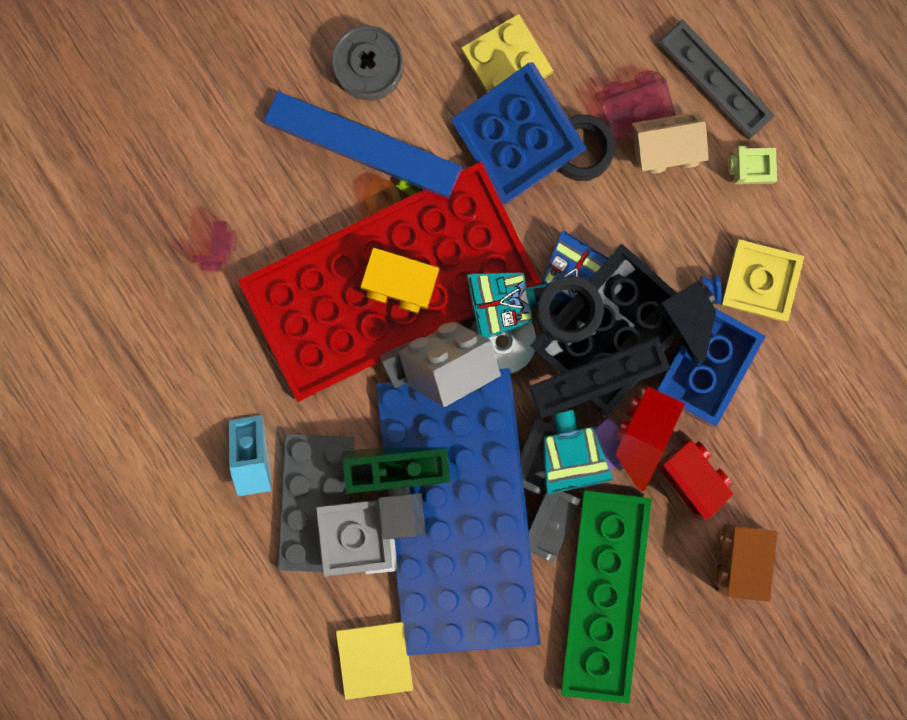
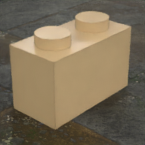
M699 112L632 123L636 162L642 172L661 173L667 167L678 165L683 168H691L699 165V162L709 160L706 121Z

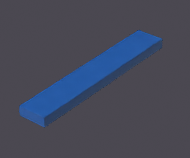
M279 91L264 119L265 124L446 199H449L462 171V166Z

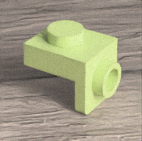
M738 146L733 151V155H729L728 171L729 175H734V184H775L777 182L776 148L746 149V146Z

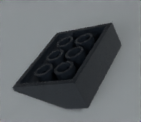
M621 244L589 279V282L597 288L603 298L604 306L601 324L595 332L580 342L563 343L552 339L543 331L530 347L558 374L655 337H659L665 351L677 336L658 308V305L677 294V292L628 248ZM578 292L553 319V322L565 330H576L584 326L591 312L590 303L586 296ZM635 383L591 399L588 402L603 416L608 415Z

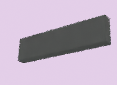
M683 19L658 41L657 45L748 140L775 116Z

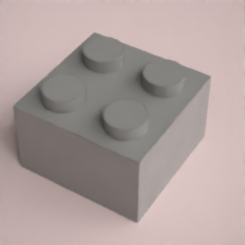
M456 322L443 324L438 328V331L426 337L417 338L410 342L408 347L398 351L409 387L443 407L501 376L491 340Z

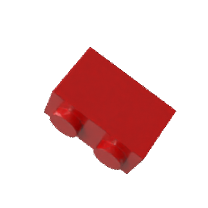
M648 386L642 398L634 397L627 412V415L632 417L630 422L623 420L615 439L621 441L615 455L637 489L642 492L645 491L685 406V403Z
M686 440L662 458L656 467L693 515L698 519L707 521L733 496L732 491L729 489L732 482L722 469L719 468L715 471L708 461L711 455L700 441L694 443L692 440Z

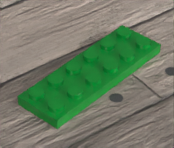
M583 490L561 696L630 704L652 498Z

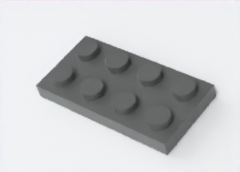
M286 434L278 570L322 572L315 507L351 503V493L346 494L342 451L354 450V437Z

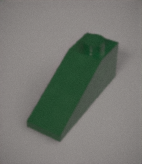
M447 447L370 448L342 451L346 494L450 483Z

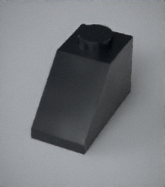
M698 281L658 305V308L694 364L706 359L716 315V309L713 306L716 302L714 295L706 285L701 287Z

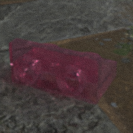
M652 70L640 72L634 76V80L623 84L622 82L609 83L603 87V91L595 94L597 101L601 104L606 124L610 127L614 138L633 132L632 123L676 116L666 78L659 72Z

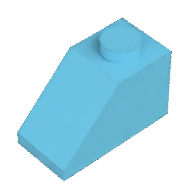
M262 415L229 420V468L237 496L271 491V468Z

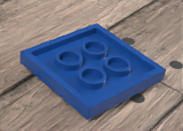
M528 62L451 119L476 162H482L503 205L510 203L587 150L534 62Z

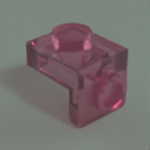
M213 221L212 255H192V262L197 266H201V271L219 272L221 271V266H230L231 251H236L237 238L236 231L231 230V226L227 221Z

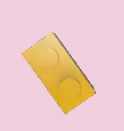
M373 248L361 289L368 291L366 297L386 303L387 298L400 301L399 308L419 313L420 308L426 310L428 308L439 268Z

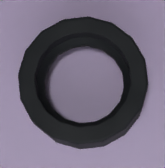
M575 115L568 118L575 130L588 129L599 136L602 142V154L600 159L589 167H577L568 162L560 167L558 171L565 177L575 181H590L601 176L610 166L615 154V138L610 127L600 118L592 115Z
M577 276L560 277L549 283L541 293L537 305L538 322L543 331L552 339L563 343L580 342L591 336L601 324L604 314L603 298L597 288L588 280ZM573 289L579 291L586 296L590 303L591 312L588 321L584 326L576 330L560 328L553 322L550 316L549 307L551 300L557 293L563 290Z

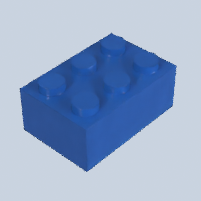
M716 309L706 359L694 364L681 342H679L668 362L671 369L662 373L654 389L685 403L682 412L709 427H717L766 336Z

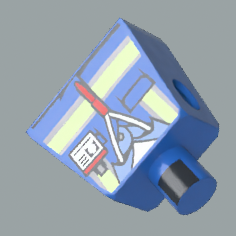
M563 230L557 240L541 285L546 284L548 286L554 280L566 276H577L589 281L607 261L608 257ZM569 289L557 293L551 300L550 313L557 316L579 291Z

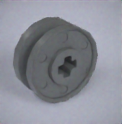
M363 25L352 28L340 37L333 50L332 65L337 81L346 93L356 99L373 101L384 98L396 89L402 79L404 62L400 45L392 34L380 27ZM373 57L375 67L370 69L367 66L364 70L362 60L364 58L370 60Z

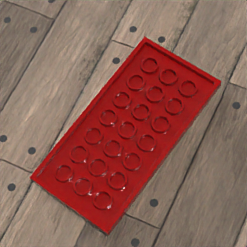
M482 162L461 171L449 199L422 190L238 280L297 402L380 363V355L409 341L412 342L417 338L426 337L438 331V328L443 324L451 322L459 324L473 317L474 312L467 275L523 273L526 288L541 284ZM373 248L439 268L427 310L420 308L419 313H414L399 308L400 301L387 298L386 303H382L366 297L368 291L362 290L361 285Z

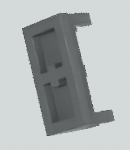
M535 418L520 452L523 486L544 496L546 490L543 438L557 435L556 426Z
M545 491L528 528L531 553L548 561L555 562L582 500L563 491L546 494Z

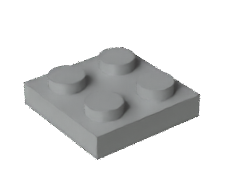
M379 499L315 507L322 574L324 577L392 568L389 539H383Z

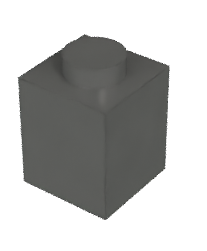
M410 487L389 489L390 496L379 498L383 539L414 537L426 534L421 493L410 494Z

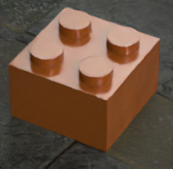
M724 524L723 531H718L716 549L721 551L720 565L715 564L713 570V585H717L719 593L727 597L770 602L777 531Z

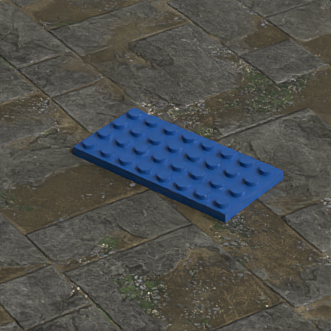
M510 368L499 369L500 377L445 407L409 387L407 380L396 389L392 382L376 384L383 448L447 447L450 483L410 487V494H422L426 534L394 538L398 568L396 569L400 613L401 622L404 625L407 655L538 646L541 644Z

